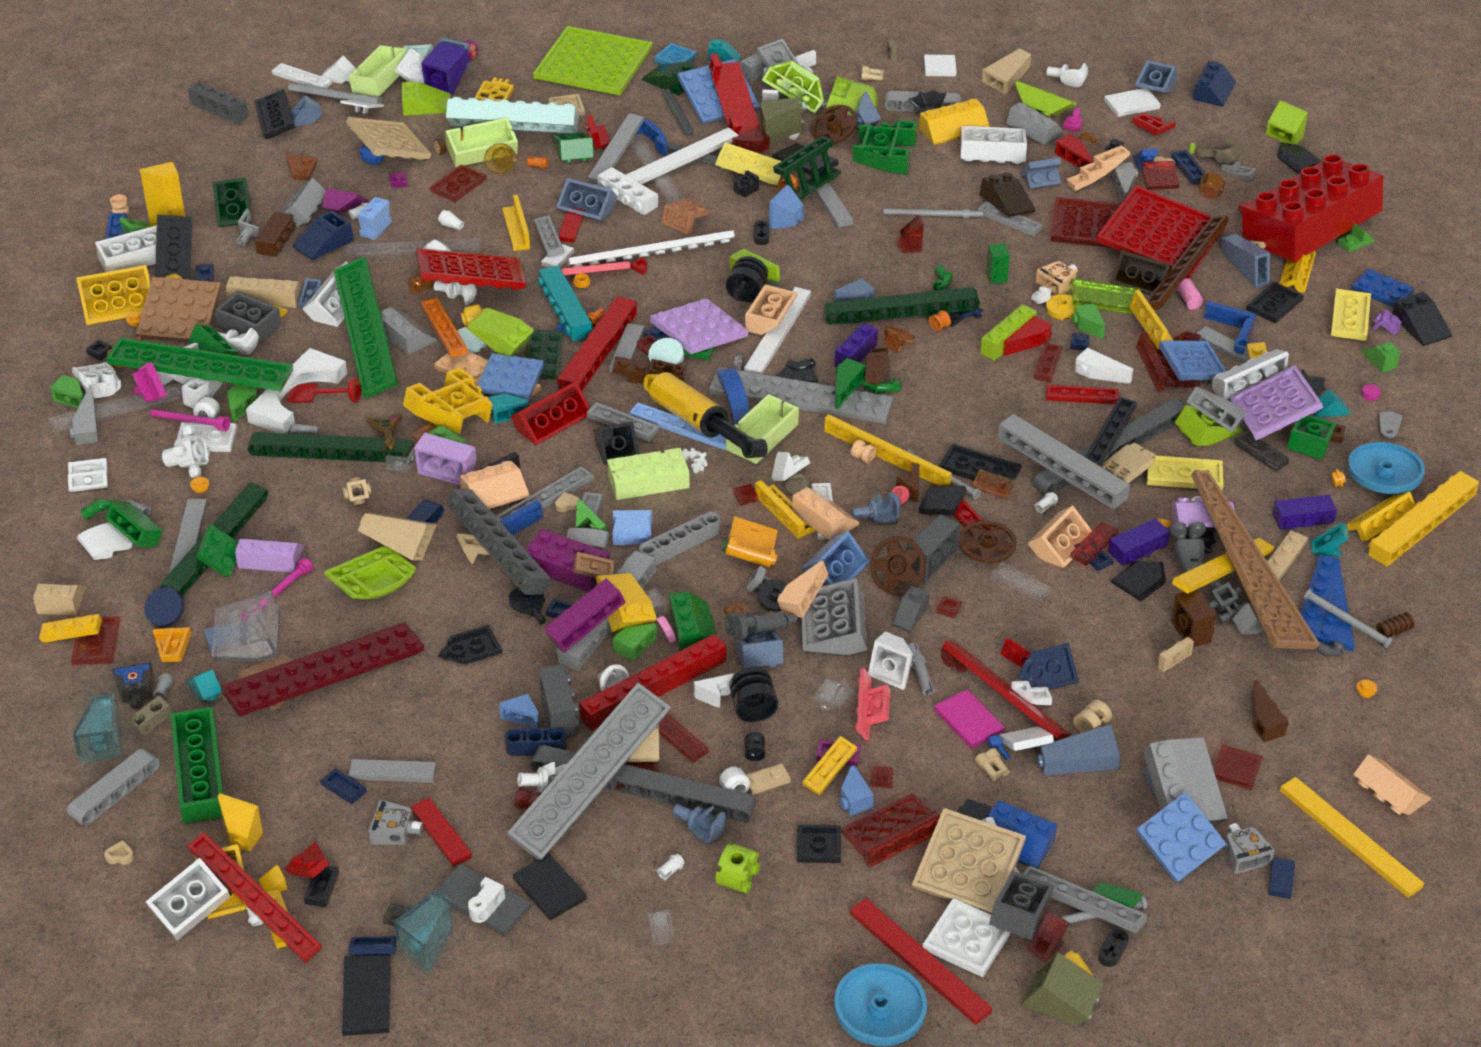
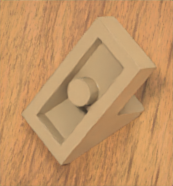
M457 534L456 537L471 564L474 563L478 554L490 555L473 535Z

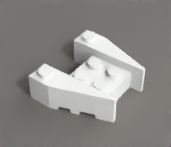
M198 343L190 344L184 348L198 350ZM157 372L163 386L173 379L184 384L182 386L183 403L193 409L200 399L204 397L213 398L222 385V382Z

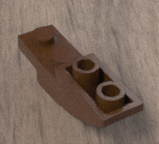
M615 356L612 373L629 376L628 382L644 383L646 375L665 372L671 373L684 381L687 367L652 359L651 363L648 364L642 361Z

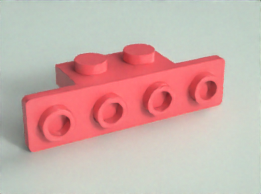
M862 668L858 678L859 692L857 693L858 707L856 708L858 718L855 727L857 733L861 734L866 741L870 739V725L889 720L890 688L888 685L872 689L873 681L866 669Z

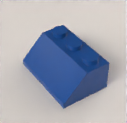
M998 800L988 817L994 819L996 826L1026 836L1018 862L1038 869L1055 841L1057 824Z

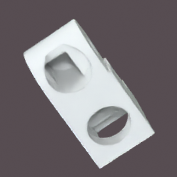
M487 877L480 883L481 891L468 902L470 919L476 923L486 921L505 899L504 886Z

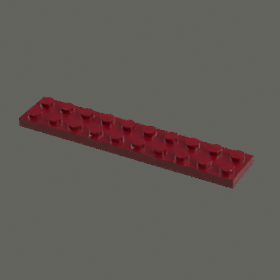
M403 622L221 685V692L240 717L416 655L424 651V645L408 625Z

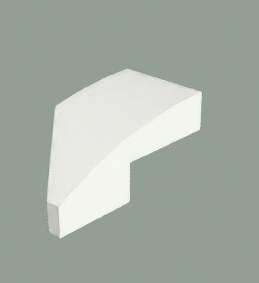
M1029 681L1011 682V688L1031 704L1052 705V697L1048 687L1031 688Z

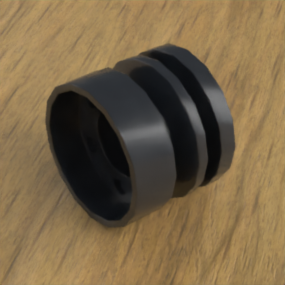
M745 256L739 258L726 281L728 294L738 301L753 302L768 278L766 265L755 257Z
M757 667L746 668L737 672L730 680L729 689L734 700L735 711L741 720L745 722L763 721L775 714L778 709V699L768 671Z

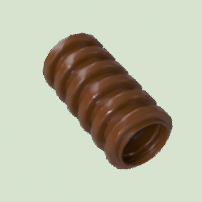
M1404 612L1377 623L1376 630L1389 638L1414 628V618L1409 612Z

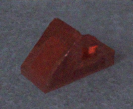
M1048 911L1027 951L1047 962L1065 943L1061 939L1070 923L1052 911Z

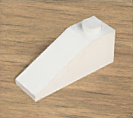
M1086 348L1076 358L1074 371L1080 375L1091 379L1129 384L1132 381L1133 368L1090 348Z

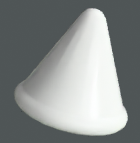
M614 664L599 673L597 678L601 691L629 678L626 668L622 665Z

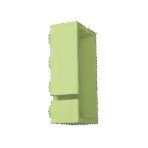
M380 45L349 75L352 92L380 96L400 76L394 70L407 54V49L397 47L392 49L390 46Z
M508 117L463 127L462 141H460V128L446 130V146L455 167L517 154L518 140L514 131H512Z
M768 394L738 422V425L735 424L734 426L750 437L764 439L768 446V454L798 425L799 408L784 402L782 417V400ZM726 439V450L745 458L741 448ZM764 457L745 459L757 464Z
M681 448L664 450V453L657 451L607 460L608 477L616 500L690 488L689 469Z

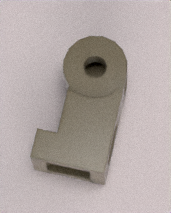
M158 696L133 715L131 725L139 733L146 735L165 720L167 722L171 721L170 713L173 712L170 705Z

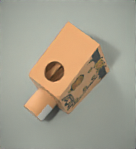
M1057 261L1037 269L1035 283L1042 287L1050 288L1051 293L1054 295L1065 294L1075 285L1078 269L1074 264L1067 266Z

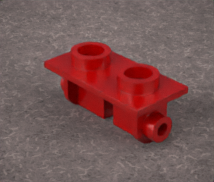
M1007 637L1000 655L1022 668L1031 651Z

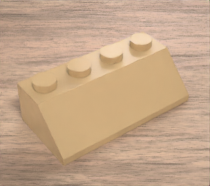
M236 276L229 278L226 292L228 299L234 293L240 292L270 305L297 308L304 284L290 280Z

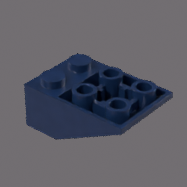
M331 210L317 217L293 244V248L311 260L317 259L354 240L351 223Z

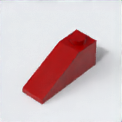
M1071 134L1056 141L1055 154L1076 167L1080 168L1094 162L1082 141Z
M1036 316L1032 317L1004 341L1003 354L1010 355L1041 346L1046 341L1048 342L1052 337V324Z

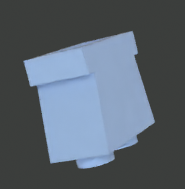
M374 197L357 214L361 227L359 231L360 236L375 240L392 222L391 217H389V201Z
M613 510V545H641L651 539V510Z

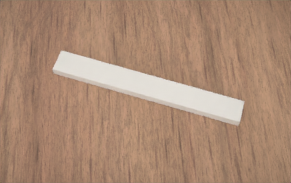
M728 127L628 173L626 176L640 184H644L723 147L725 142L730 144L738 140V134Z
M794 287L793 292L798 293L796 299L780 324L766 332L744 367V371L758 374L764 373L810 298V290Z

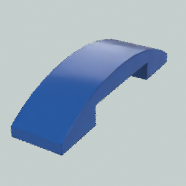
M644 118V122L636 135L640 133L646 135L655 143V150L663 157L667 156V140L664 133L658 126Z
M735 368L717 370L720 384L724 388L731 409L730 415L733 424L738 425V422L750 411L741 378Z

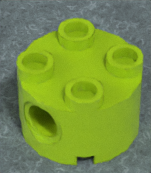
M732 842L728 844L718 863V866L721 868L720 872L716 871V883L723 887L748 894L752 885V876H756L760 869V863L757 862L759 852Z

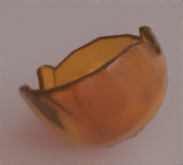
M1211 172L1205 173L1199 183L1200 192L1210 198L1221 195L1225 186L1224 179L1220 175Z

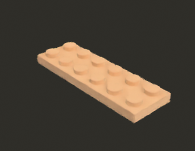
M470 351L459 357H450L447 353L434 363V368L446 374L448 371L461 367L475 379L474 383L477 386L488 360ZM536 384L531 398L541 390L540 384Z

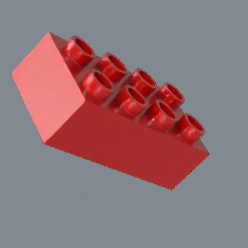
M1326 155L1320 163L1313 167L1303 168L1297 176L1280 181L1279 186L1268 192L1257 194L1256 199L1242 206V237L1248 241L1264 242L1266 245L1264 249L1266 251L1296 262L1303 255L1306 256L1351 230L1354 223L1359 225L1383 211L1384 175L1371 171L1370 167L1366 164L1345 162L1340 155Z

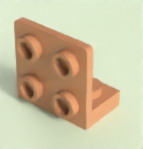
M683 198L682 200L665 204L661 223L686 235H690L694 219L710 214V210L706 209L703 205L692 203L690 199Z

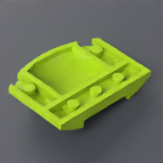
M837 76L826 109L835 105H846L855 111L858 100L864 92L868 93L876 108L878 103L877 92L873 86ZM848 111L847 114L853 119L852 114Z
M382 546L324 571V575L350 597L369 600L386 596L402 587L415 573L416 567L396 551L387 546Z

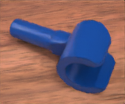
M1000 735L988 737L987 743L990 749L997 747L1006 760L1011 758L1002 746Z

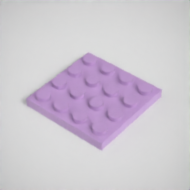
M701 299L700 301L688 303L684 306L675 307L650 316L652 324L670 338L677 340L682 345V348L690 354L748 336V330L708 299Z
M1296 365L1229 397L1231 402L1247 412L1243 422L1255 440L1264 438L1324 408L1322 402Z

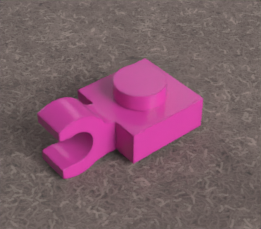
M1075 107L1073 116H1067L1063 129L1079 132L1083 124V119L1080 118L1081 108Z

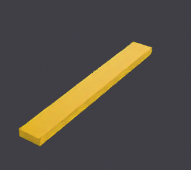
M828 414L825 417V432L852 445L860 439L866 445L876 447L875 456L906 471H912V464H919L920 478L935 485H951V472Z
M1261 538L1254 540L1263 556L1273 552L1275 547ZM1225 553L1175 577L1172 584L1188 594L1236 571L1230 557Z
M1297 777L1281 786V793L1407 898L1423 888V881Z

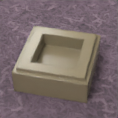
M893 39L887 41V55L890 60H896L897 46Z

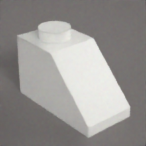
M342 56L328 67L321 76L332 80L334 83L342 84L345 81H350L349 75L356 68Z

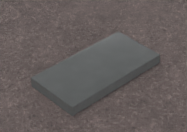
M460 864L433 892L434 898L470 917L468 902L481 891L480 883L485 877ZM504 888L505 899L486 921L481 922V924L506 936L531 908V902Z

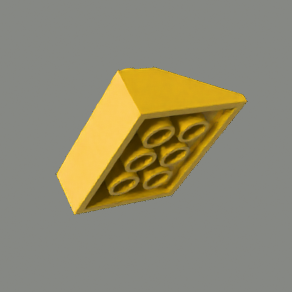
M147 265L77 277L86 325L125 319L131 312L142 314L151 284Z

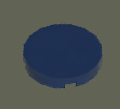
M168 587L158 588L153 591L145 603L147 619L152 624L160 627L173 625L176 620L178 621L184 611L183 598L176 590Z

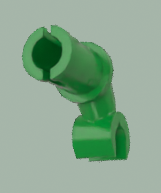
M939 265L934 270L935 274L940 278V280L933 283V289L936 291L945 290L953 279V274L948 272L943 265Z
M894 377L889 380V383L881 382L878 385H871V383H865L864 379L862 388L872 390L876 394L890 391L899 392L901 391L902 380L895 382Z
M95 498L91 504L80 511L82 516L88 520L95 514L109 509L111 502L122 501Z

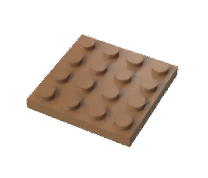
M152 277L136 336L188 342L196 323L211 326L222 288L221 283Z

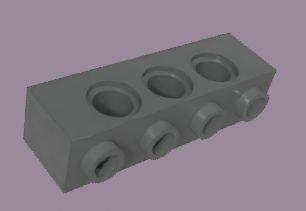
M197 82L188 88L191 105L235 124H239L248 118L246 101L201 82Z

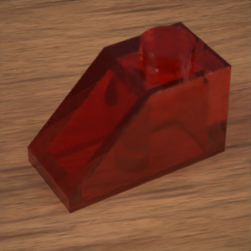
M756 128L732 138V145L759 154L770 149V136L761 129Z
M917 215L900 230L899 237H897V247L901 248L902 253L922 252L924 224L921 215Z

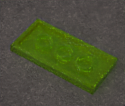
M1073 279L1072 305L1095 303L1098 309L1133 314L1129 307L1135 290L1141 291V289Z

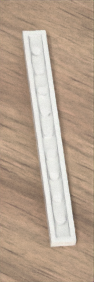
M734 230L571 257L568 258L567 265L568 267H581L584 264L599 265L601 261L613 263L619 258L625 261L633 259L632 256L637 255L640 258L648 257L649 253H655L656 255L665 254L666 250L678 252L682 251L684 247H688V250L696 249L698 245L702 244L705 247L713 246L714 242L725 244L730 243V240L735 235Z

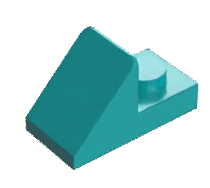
M1341 522L1311 540L1312 554L1315 556L1321 554L1341 557L1340 545L1349 540L1347 526Z

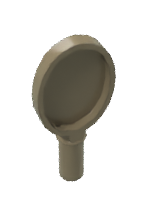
M797 472L785 480V489L791 496L806 487L809 488L808 479L802 473Z

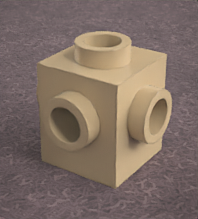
M360 477L349 479V482L345 484L346 488H343L344 498L348 499L349 503L353 502L354 505L364 504L371 494L370 484H366L365 479L360 480ZM353 489H359L360 494L354 495Z

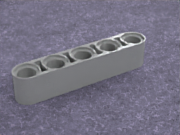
M889 91L885 94V109L888 111L918 112V109L909 101V98L916 97L919 92ZM946 93L941 107L962 102L961 96L958 93Z
M707 512L642 543L639 551L655 557L657 565L717 536L720 533V515L717 512Z
M143 748L137 750L73 800L67 808L68 816L81 825L88 826L138 786V784L158 770L160 759Z

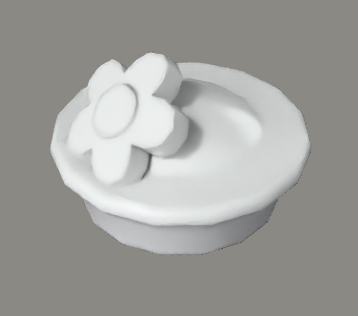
M1045 286L1039 287V290L1031 296V299L1036 304L1045 303L1051 298V289Z

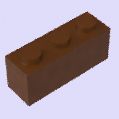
M273 212L255 240L257 254L276 257L279 251H282L284 243L289 240L290 234L296 228L293 215Z

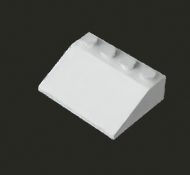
M961 126L960 156L964 161L980 160L981 162H989V160L998 163L1012 161L1015 164L1026 162L1027 139L1025 129Z

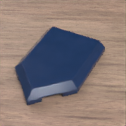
M1069 643L1030 652L1017 676L1022 681H1029L1032 687H1048V690L1079 682Z

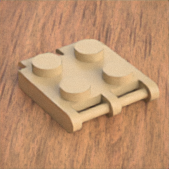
M1136 443L1127 444L1106 460L1102 468L1112 472L1116 477L1119 476L1126 483H1130L1153 465V460L1156 457L1153 452L1144 449V447Z

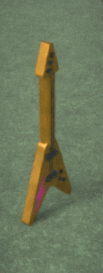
M402 413L387 420L368 417L367 423L384 433L386 440L384 441V446L390 450L395 447L396 440H393L391 432L401 421Z

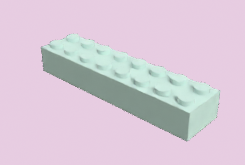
M453 97L447 101L446 118L451 126L465 127L508 117L512 130L556 133L578 132L579 114L576 107L572 104H564L562 106L556 103H548V105L540 102L529 104L524 101L512 103L508 100L496 102L492 99L479 101L476 98L462 100L460 97Z

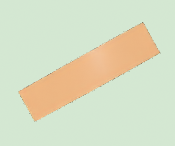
M1121 145L1093 156L1094 162L1080 167V174L1067 178V185L1075 191L1090 185L1122 163L1130 155V151Z

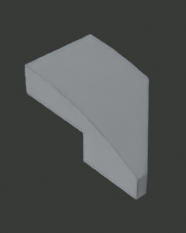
M1235 161L1233 165H1221V169L1224 172L1249 182L1257 174L1256 168L1240 166V161Z

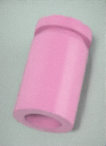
M1184 279L1177 287V291L1190 310L1198 309L1203 305L1204 300L1192 280Z

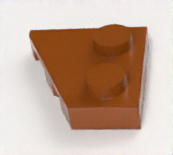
M286 155V161L288 162L292 178L309 181L317 164V157Z

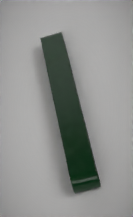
M968 287L829 302L824 306L825 320L829 325H833V323L849 324L934 315L941 310L947 313L971 311L977 309L980 302L977 290Z
M255 432L251 436L248 452L252 456L408 464L412 460L415 445L407 439H395L396 445L390 450L384 446L385 438Z
M250 482L212 525L234 538L266 501L269 493L268 490ZM203 536L167 575L160 588H172L183 597L209 566L195 558Z

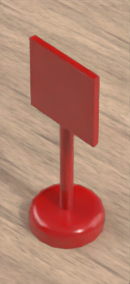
M358 377L350 378L347 388L317 389L318 383L298 384L289 391L286 402L307 403L313 402L315 394L348 392L350 401L356 403L359 402L361 397V384Z

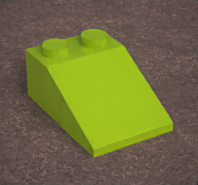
M402 82L403 115L446 113L447 101L451 99L450 93L420 82Z
M486 308L467 326L470 332L495 352L508 356H514L522 349L534 332L521 319L490 308Z
M1190 405L1184 407L1175 421V424L1180 428L1179 430L1191 439V443L1196 446H1208L1243 432L1240 427L1234 432H1230Z

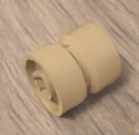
M1093 700L1074 717V727L1079 733L1105 726L1112 720V712L1101 700Z

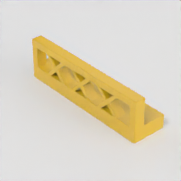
M513 195V206L502 208L503 217L513 251L530 249L529 231L518 195Z
M1313 251L1306 256L1303 255L1296 262L1286 259L1279 284L1285 287L1294 285L1298 292H1305L1316 252Z
M1135 290L1129 308L1157 349H1160V341H1174L1141 291Z
M762 480L755 483V497L797 539L816 531L792 511V502L774 484L768 487Z
M1411 492L1391 495L1347 523V531L1357 530L1361 541H1368L1385 528L1390 527L1396 519L1402 518L1406 511H1410L1415 507L1416 504Z

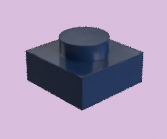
M1072 333L1070 349L1085 350L1088 348L1090 335Z

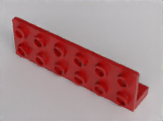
M711 54L709 70L727 127L738 134V139L762 136L760 124L740 63L722 64L717 54Z

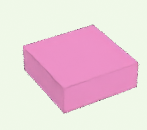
M663 616L657 618L670 643L676 641L677 638L666 618Z

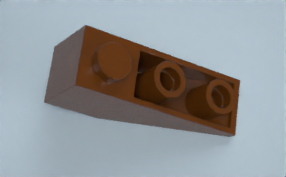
M888 348L869 350L865 383L878 385L884 382L890 369Z
M1255 680L1251 694L1254 730L1263 742L1285 736L1288 727L1287 717L1280 712L1277 704L1267 694L1266 689Z

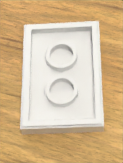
M1145 88L1104 96L1105 103L1117 117L1160 109L1161 106L1154 95Z
M181 423L177 439L184 438L182 429L184 426L190 425L194 428V436H200L205 439L209 451L231 452L237 430L236 423H230V427L226 432L219 431L211 425Z

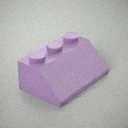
M424 433L414 447L419 474L461 486L460 476L475 469L477 458L476 450L473 446Z
M1180 497L1178 501H1172V524L1183 522L1186 524V527H1189L1192 523L1203 522L1206 527H1215L1201 497H1197V501H1189V498ZM1229 501L1230 505L1234 509L1233 502Z
M240 539L235 551L237 566L242 569L293 572L302 555L304 544Z

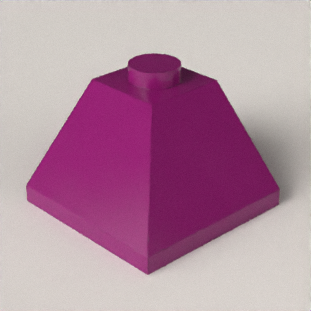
M326 188L322 208L328 210V212L332 210L335 213H345L360 206L362 202L368 203L369 200L355 193Z

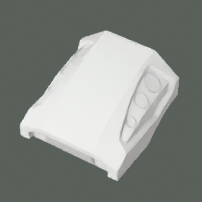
M107 362L83 367H72L73 375L78 379L85 392H87L88 388H92L94 398L111 396L121 388V380L117 377L114 368L107 364Z

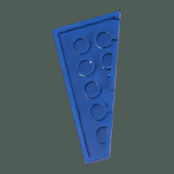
M1320 554L1309 588L1313 590L1314 594L1349 614L1340 561L1337 558ZM1309 599L1305 600L1301 615L1316 639L1330 646H1333L1334 642L1339 641L1344 644L1345 650L1354 652L1355 646L1351 625Z

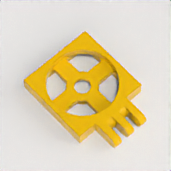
M494 77L492 82L484 81L474 98L482 101V99L487 97H481V94L489 95L488 98L495 101L501 100L495 99L498 96L504 97L503 100H509L514 91V85L509 84L510 79L504 81V78H500L498 81V78Z

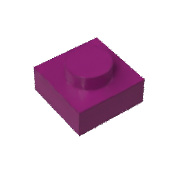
M397 172L390 174L391 188L407 187V173Z

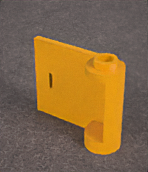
M734 516L725 554L770 568L771 565H775L778 554H775L774 549L778 530Z

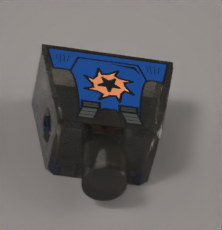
M151 662L112 669L115 685L122 704L130 703L132 708L138 709L143 706V701L152 699L154 672Z

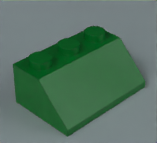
M689 591L669 594V611L679 651L716 634L709 604Z

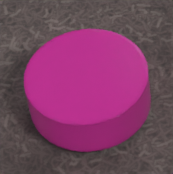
M1368 384L1363 386L1361 395L1366 400L1374 401L1379 398L1381 390L1376 385Z

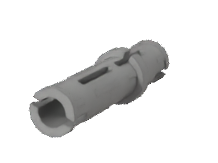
M910 643L908 647L913 653L911 667L915 670L923 695L926 696V692L927 695H932L935 693V687L925 665L926 659L921 654L919 645L917 643L915 645Z

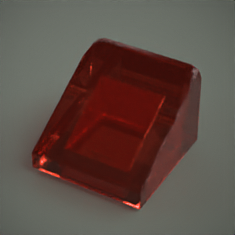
M1185 331L1174 339L1175 341H1198L1201 335Z

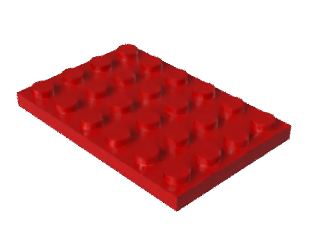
M416 248L420 277L424 281L433 282L437 280L446 284L457 282L461 285L475 284L479 287L488 285L498 289L508 287L512 290L525 289L526 287L519 258Z

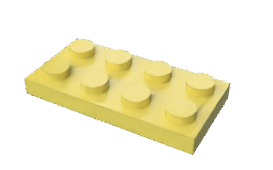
M726 142L715 164L721 168L745 175V171L749 170L757 175L759 180L776 186L781 178V175L774 173L773 166L781 161Z
M1336 289L1331 336L1366 341L1371 293Z
M1154 455L1156 457L1153 460L1154 464L1147 469V485L1197 489L1191 476L1193 471L1206 470L1211 473L1221 491H1223L1222 460Z

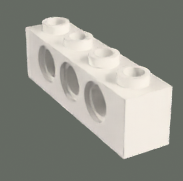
M611 167L597 175L598 186L612 189L617 196V200L633 208L635 211L645 215L658 207V194L618 170Z

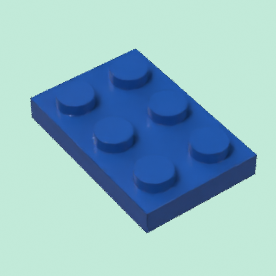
M1367 269L1351 288L1353 291L1371 293L1372 299L1393 308L1396 300L1411 296L1414 293V287L1370 269Z

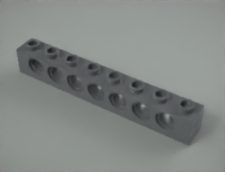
M453 489L446 504L525 595L544 594L551 579L472 489Z

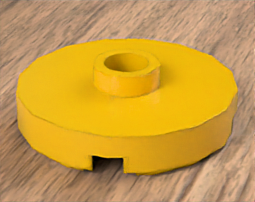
M1067 294L1053 295L1046 301L1048 315L1059 320H1064V318L1072 319L1075 306L1080 305L1078 299Z

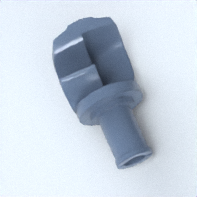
M890 492L883 501L880 494H877L872 500L868 501L867 506L851 508L852 517L855 519L869 517L872 522L876 521L877 523L896 522L900 514L899 496Z
M676 804L672 812L673 817L688 822V829L692 831V834L705 843L719 839L724 832L726 823L724 812H720L716 817L712 816L711 811L714 809V806L705 810L698 806L691 810Z

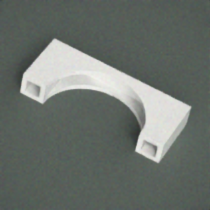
M309 348L293 364V372L282 391L267 389L246 409L248 422L275 433H288L290 426L295 424L293 412L287 410L280 403L285 394L298 384L318 381L338 384L347 375L346 361Z

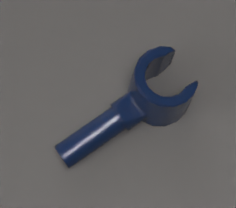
M978 307L960 316L961 318L974 316L980 319L983 316L980 313L984 310Z

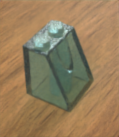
M115 693L93 696L73 731V739L80 763L123 757L121 718Z
M436 890L394 921L398 949L427 973H430L434 968L453 931L451 901L446 895H441Z

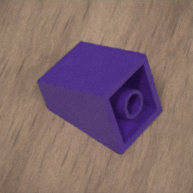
M439 42L421 62L424 84L452 95L469 63L467 49Z

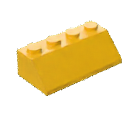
M970 99L920 113L919 129L933 145L961 138V126L990 127L984 106L977 99Z
M168 162L139 169L149 224L151 226L157 225V215L186 217L179 176L174 163Z

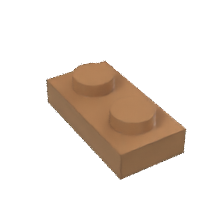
M580 552L574 555L573 573L594 578L600 575H613L614 560Z

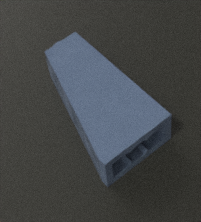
M1237 234L1221 238L1223 255L1255 288L1270 284V252Z
M1105 725L1041 746L1040 755H1037L1038 768H1042L1043 775L1118 769L1120 754L1112 726Z

